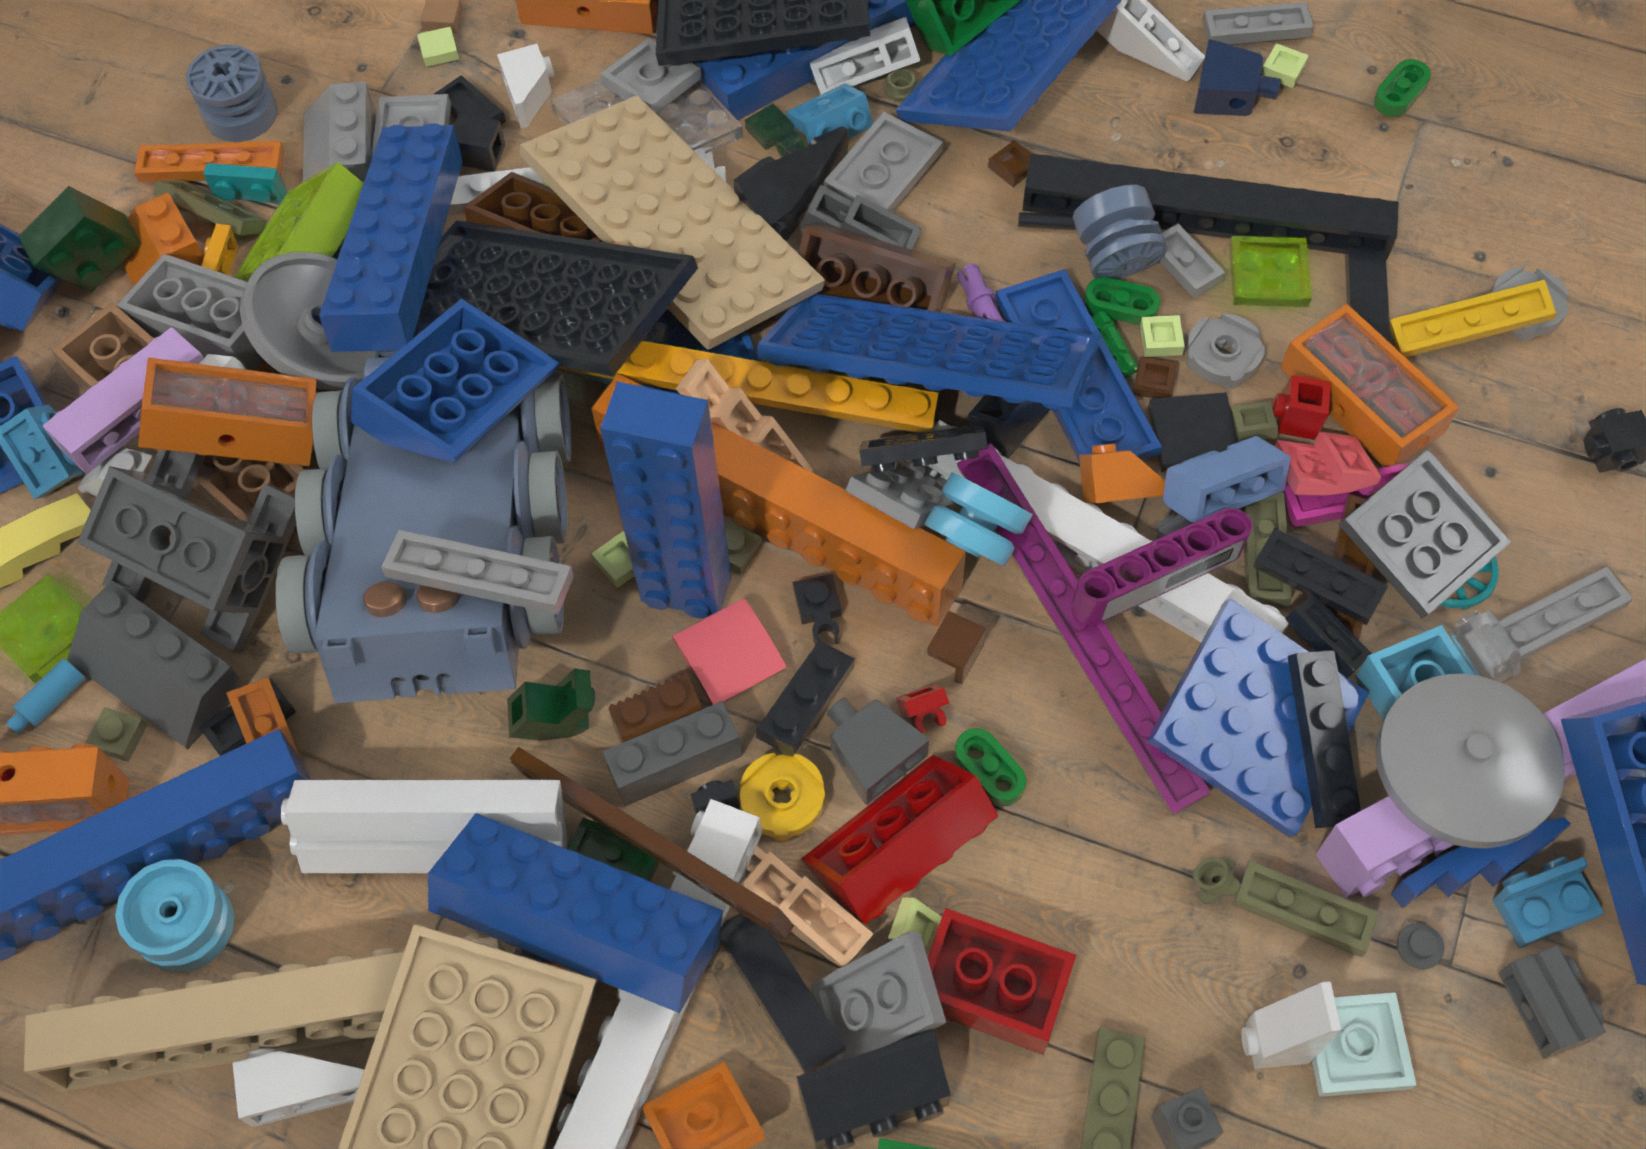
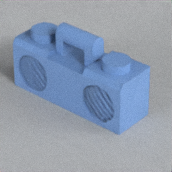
M1258 436L1229 445L1227 450L1220 453L1216 450L1204 453L1167 468L1163 501L1166 506L1192 523L1224 509H1239L1285 491L1291 456Z

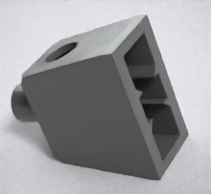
M841 698L827 712L830 719L838 726L830 735L831 751L866 805L928 756L929 739L878 700H873L858 712L846 698Z

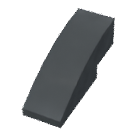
M822 185L819 186L799 226L804 229L805 225L819 222L911 250L922 229L858 194L852 202Z

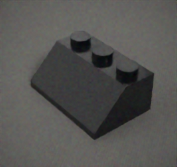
M933 1030L797 1076L799 1097L816 1149H847L855 1144V1137L870 1132L873 1138L891 1134L900 1128L899 1122L916 1117L919 1123L932 1120L944 1113L942 1107L949 1105L951 1097Z

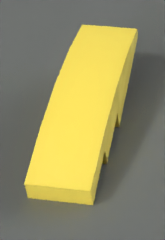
M77 493L39 508L0 528V588L22 580L23 568L61 554L60 543L81 535L91 510Z

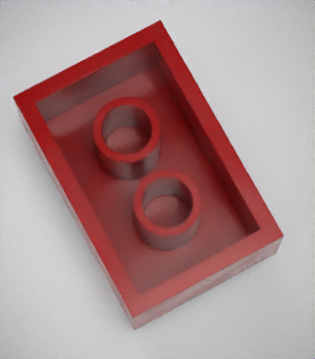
M945 908L927 957L945 1019L1044 1055L1077 955Z

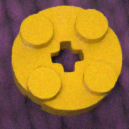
M776 753L766 754L756 759L742 776L739 793L742 811L760 817L763 835L771 836L777 841H787L793 836H798L808 831L820 818L826 801L823 778L818 768L804 756L795 754L793 757L788 755L776 756ZM778 787L783 791L788 787L793 790L790 793L791 801L787 803L774 802L775 794L773 789Z

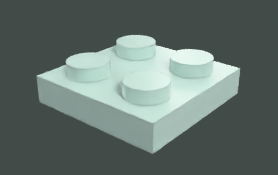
M1396 992L1334 997L1341 1031L1312 1060L1319 1097L1412 1090L1417 1086Z

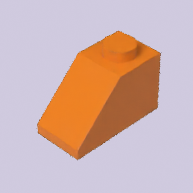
M1103 444L1092 446L1091 454L1079 455L1083 502L1102 503L1164 495L1165 480L1131 451H1116V444Z

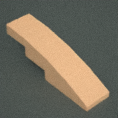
M708 359L696 360L676 387V390L681 395L708 400L712 422L812 472V467L773 416H761L741 388H730Z
M756 846L740 884L778 907L795 925L791 932L841 968L849 964L870 940L873 933L806 876L801 878L771 852L766 854L761 848Z

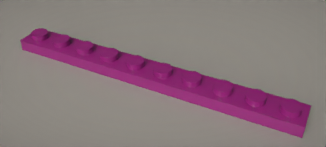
M992 443L987 445L988 449L979 450L980 457L961 460L956 463L963 478L1033 514L1023 533L1014 534L997 525L996 531L1000 536L1012 542L1015 548L1011 554L1172 815L1180 813L1211 795L1210 789L1202 778L1147 742L1162 714L1106 624L1102 622L1089 625L1080 622L1074 617L1071 611V603L1078 580Z

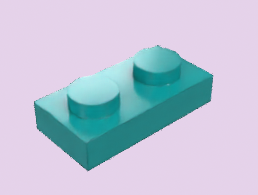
M207 163L203 173L212 194L224 200L237 199L260 203H281L287 193L276 168Z

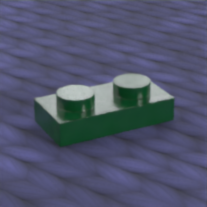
M584 817L567 848L650 882L659 865V861L599 823Z

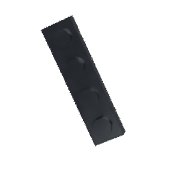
M1333 650L1295 653L1288 656L1315 829L1334 827L1341 821L1361 811L1335 652Z

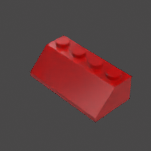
M932 755L801 859L836 902L865 925L870 920L880 917L887 907L902 894L917 887L921 879L934 868L949 861L954 852L971 838L982 834L987 825L999 815L976 775Z

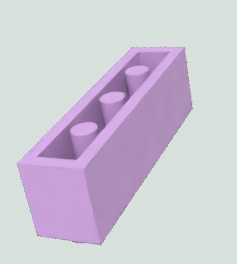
M172 327L159 337L154 338L141 351L123 362L116 370L96 385L90 387L82 396L65 409L57 412L52 419L42 425L58 448L86 475L139 434L148 357L197 364L204 359L202 354Z

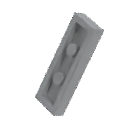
M1306 2L1204 11L1202 19L1207 41L1210 39L1225 44L1309 38L1314 28Z

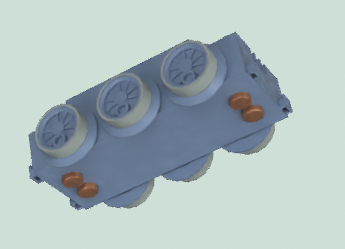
M398 350L376 351L374 358L366 359L363 379ZM554 374L548 377L455 463L383 444L352 423V388L360 383L356 377L347 379L344 390L317 393L313 403L312 429L314 448L320 469L301 471L295 490L297 532L304 555L286 556L281 559L277 570L276 609L282 640L287 650L292 654L319 653L335 703L395 699L396 695L403 698L417 697L419 690L433 689L435 696L440 695L441 692L445 694H461L516 689L519 648L521 650L526 649L532 635L561 633L563 628L564 602L559 615L387 578L381 566L398 530L560 564L557 544L567 541L568 532L567 496L562 462H569L571 460L572 444L569 402L563 375Z

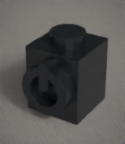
M1616 408L1608 410L1589 421L1591 429L1583 441L1586 454L1590 459H1593L1599 473L1615 469L1618 472H1624L1646 461V417L1642 410L1626 413L1625 409Z

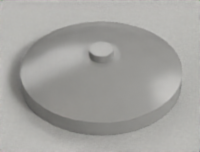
M294 252L273 257L261 264L251 275L240 302L242 325L254 349L269 365L283 375L316 379V388L344 390L347 379L356 377L361 382L363 380L366 359L374 358L376 351L332 352L319 317L338 259L309 252Z
M1446 674L1421 681L1405 691L1396 700L1385 716L1378 733L1376 744L1377 767L1390 799L1414 825L1447 843L1469 848H1494L1516 842L1529 835L1551 814L1561 796L1565 778V763L1561 745L1554 729L1542 712L1526 697L1513 688L1490 678L1471 674Z

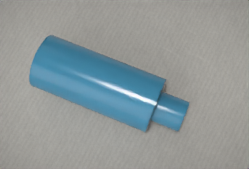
M63 658L13 706L17 712L6 724L17 734L22 732L29 724L36 728L86 678Z

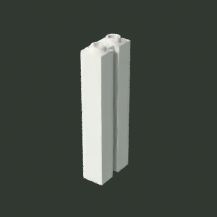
M295 780L289 798H285L281 806L283 825H288L291 835L290 851L292 855H297L301 873H428L475 813L566 849L569 844L560 780Z

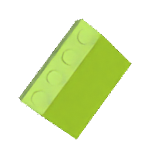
M336 162L290 189L233 277L248 282L251 275L261 264L282 254L309 252L333 257L336 250L342 249L364 183L343 165Z

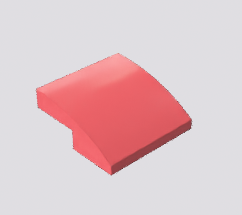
M1319 431L1314 445L1277 440L1275 445L1276 448L1291 456L1287 481L1293 493L1297 495H1334L1353 492L1378 484L1381 475L1356 436Z
M745 598L672 636L690 672H693L711 706L721 701L725 702L787 668L773 641Z

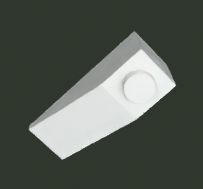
M1121 0L1112 14L1097 29L1118 51L1186 82L1192 78L1205 57L1147 0Z
M904 17L870 30L871 37L850 41L812 61L810 67L820 94L826 93L844 83L854 86L919 62L920 58L907 18Z
M1321 982L1253 1012L1245 1023L1246 1027H1243L1241 1030V1038L1245 1054L1247 1056L1252 1055L1254 1069L1309 1064L1341 1031L1331 982Z
M273 1048L252 1051L247 1055V1059L233 1062L238 1118L249 1126L256 1127L352 1102L355 1100L365 1069L276 1051Z

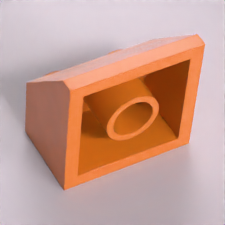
M169 192L133 208L128 220L141 245L122 264L134 286L163 254L199 266L202 265L204 256Z

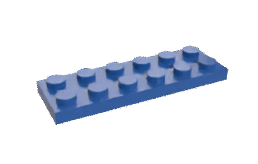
M1063 269L997 290L996 302L1006 322L1100 336L1097 354L1073 407L1059 410L1052 409L1079 463V455L1091 454L1092 446L1103 444H1116V451H1131L1142 461L1160 455L1162 446L1066 270Z

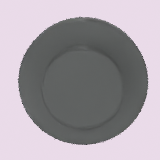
M1416 923L1407 926L1399 934L1397 950L1402 960L1409 966L1416 969H1429L1438 964L1442 959L1444 943L1435 929L1425 924Z

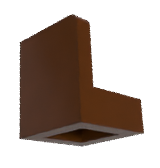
M948 611L927 648V654L956 668L954 681L963 684L984 646L986 628Z

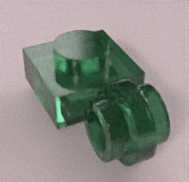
M773 103L745 119V129L765 150L776 145L779 155L784 157L786 149L790 147L805 148L802 137L794 131V124Z

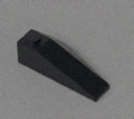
M841 126L813 138L808 146L803 149H799L796 146L786 149L785 156L777 160L771 156L760 160L733 180L734 192L756 215L759 214L787 241L802 221L819 186H824V180L848 154V129Z

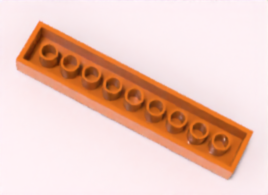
M619 373L591 408L601 450L605 455L606 451L600 427L617 381L642 386ZM711 421L724 515L732 518L736 524L749 531L755 530L763 534L778 548H789L801 554L803 559L815 567L823 566L835 572L843 582L853 586L858 584L871 591L872 595L879 601L886 604H896L905 609L915 620L922 623L928 621L939 627L962 590L966 551L920 527L917 529L910 528L846 492L845 489Z

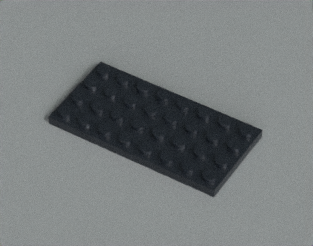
M456 220L441 237L413 338L462 298L560 362V367L614 377L697 271L698 266L694 256Z

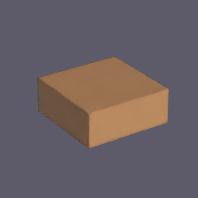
M426 0L420 21L423 31L451 27L452 33H456L463 9L461 0Z

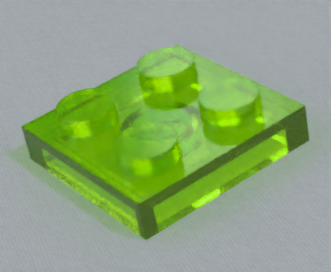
M1231 237L1229 250L1233 305L1309 307L1312 293L1306 238Z
M47 574L0 611V647L36 684L63 658L65 660L68 658L83 608L50 574Z

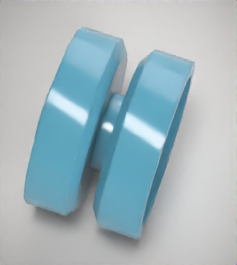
M951 472L942 492L947 499L962 506L960 513L958 514L943 505H935L924 525L947 537L946 541L978 558L982 555L1005 567L1015 548L1011 541L994 533L997 525L1014 534L1023 533L1033 514Z
M162 860L144 867L128 881L118 898L115 918L121 937L134 951L142 955L153 966L167 972H190L207 965L223 951L233 932L235 914L231 899L200 866L185 860Z

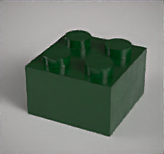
M70 186L19 235L35 268L90 292H93L141 245L126 214Z

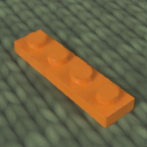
M281 141L139 145L134 174L139 183L174 179L203 181L206 180L203 175L206 164L213 163L276 168L281 177L285 150Z

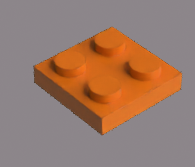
M725 1061L641 1106L662 1149H749L766 1139L759 1122Z

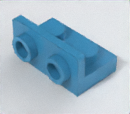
M846 83L786 111L789 125L804 133L808 144L813 138L841 126L848 129V138L869 129L873 125L866 95Z
M50 405L26 408L0 426V445L34 499L47 496L72 478L86 475L58 448L42 425L52 419L57 413Z
M1561 857L1544 865L1541 868L1543 872L1530 877L1527 872H1521L1502 882L1504 889L1493 899V902L1520 949L1598 919L1604 914L1603 909L1581 874L1589 866L1585 857L1571 862L1568 861L1567 857Z

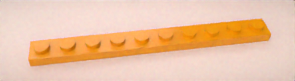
M647 341L639 343L614 377L560 366L558 368L560 370L614 379L619 373L636 383L676 390V387L697 359H708L730 388H741L753 404L917 433L932 431L938 399L937 392L814 372L789 366H776L772 363Z

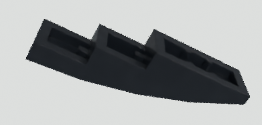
M741 913L724 922L719 938L721 944L758 1005H761L781 1040L785 1041L803 1073L816 1070L845 1051L843 1042L771 932Z

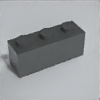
M723 701L603 751L609 772L624 807L742 757L739 735Z

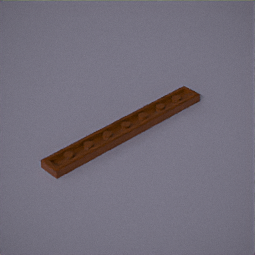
M518 747L510 757L511 763L529 780H560L563 801L780 939H786L795 926L778 907L522 748Z

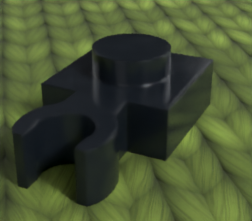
M832 574L792 582L801 624L814 622L812 628L814 644L816 645L820 641L819 634L823 631L831 632L834 635L835 644L839 643V626L832 618L841 616V606Z

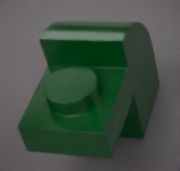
M574 668L556 686L524 682L507 698L509 737L545 741L573 737L588 730V713L593 710L595 703V690L591 687L590 670Z

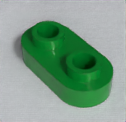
M1406 59L1398 63L1379 85L1374 98L1375 108L1386 116L1396 117L1405 114L1425 91L1431 77L1429 67L1416 59Z
M1099 277L1093 279L1087 285L1084 303L1086 308L1095 315L1099 311H1105L1114 320L1140 325L1142 317L1158 315L1160 297L1155 290L1147 286L1108 277Z
M980 728L964 731L958 737L955 745L954 755L958 766L977 776L993 804L1009 806L1018 802L1023 796L1026 786V776L1023 769L988 731ZM971 750H978L983 754V757L973 759L968 753ZM1005 781L1010 784L1011 788L1007 791H1002L996 787V783Z

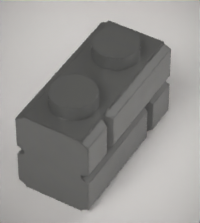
M1559 945L1515 960L1498 973L1543 1059L1587 1044L1606 1032L1603 1027L1604 1015L1600 1006L1594 999L1587 998L1579 983L1581 975L1577 964L1570 956H1564Z

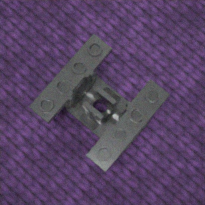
M158 450L149 473L109 466L77 542L112 560L102 585L106 587L112 581L137 600L144 602L152 581L210 609L200 633L201 635L233 651H243L296 526L295 496L273 485L263 484L248 521L223 518L187 501L206 455ZM172 533V542L170 543V535Z

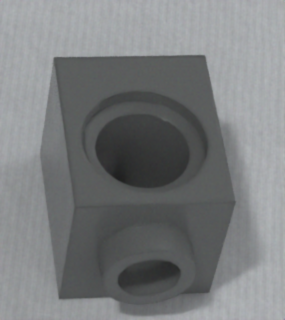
M1201 1087L1159 1105L1151 1116L1152 1122L1166 1149H1202L1213 1144L1224 1133Z

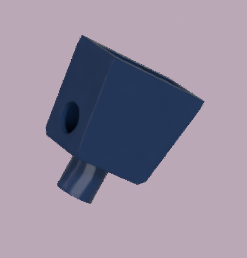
M1209 39L1203 61L1194 113L1248 116L1252 113L1256 97L1276 100L1281 78L1260 75L1263 62L1261 54Z

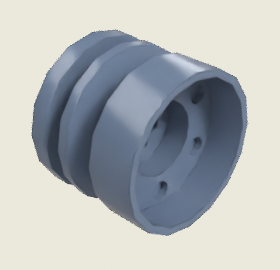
M235 45L213 47L199 54L190 64L186 73L187 86L193 95L195 103L199 106V112L206 127L213 136L223 141L243 142L262 135L274 124L278 113L276 100L266 81L261 63L252 51Z
M1123 185L1111 188L1089 198L1075 210L1072 219L1082 244L1087 245L1085 255L1090 262L1089 266L1094 278L1108 277L1120 279L1144 271L1165 256L1168 247L1163 235H1161L1162 231L1158 222L1153 221L1155 212L1145 187Z

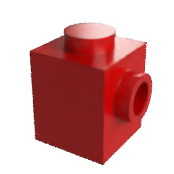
M1291 375L1283 393H1277L1273 401L1272 410L1274 416L1277 417L1278 433L1315 440L1329 415L1331 382Z

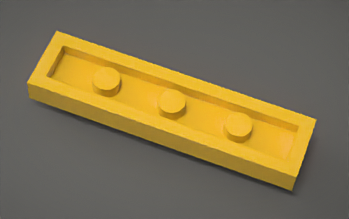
M1544 279L1390 319V330L1397 350L1403 356L1410 357L1555 319L1557 312Z

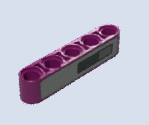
M1224 509L1086 571L1078 581L1071 603V611L1074 617L1080 622L1089 625L1102 623L1237 560L1253 528L1250 517L1238 509Z

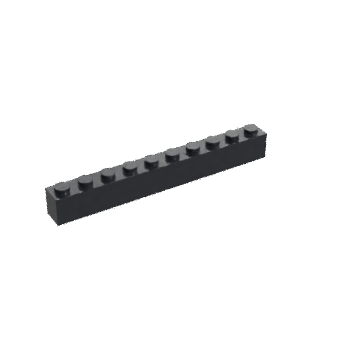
M1031 154L1022 211L1073 215L1083 202L1098 193L1123 185H1139L1145 187L1155 212L1153 221L1158 222L1162 230H1168L1179 224L1187 233L1340 254H1346L1348 248L1385 250L1387 260L1397 238L1399 202L1380 198L1351 196L1342 193H1328L1303 188L1298 189L1233 179L1206 177L1196 174L1168 172L1158 169L1130 167L1120 164L1115 165L1054 157L1051 155Z

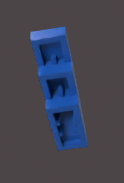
M1565 817L1543 821L1537 829L1526 837L1500 847L1469 848L1461 846L1438 857L1404 879L1391 895L1404 908L1436 884L1449 898L1479 874L1494 887L1556 840L1571 823Z

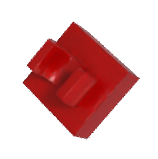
M933 684L896 697L901 714L912 717V726L921 733L925 732L923 717L928 713L934 714L937 725H946V715L939 708L949 704L944 687Z

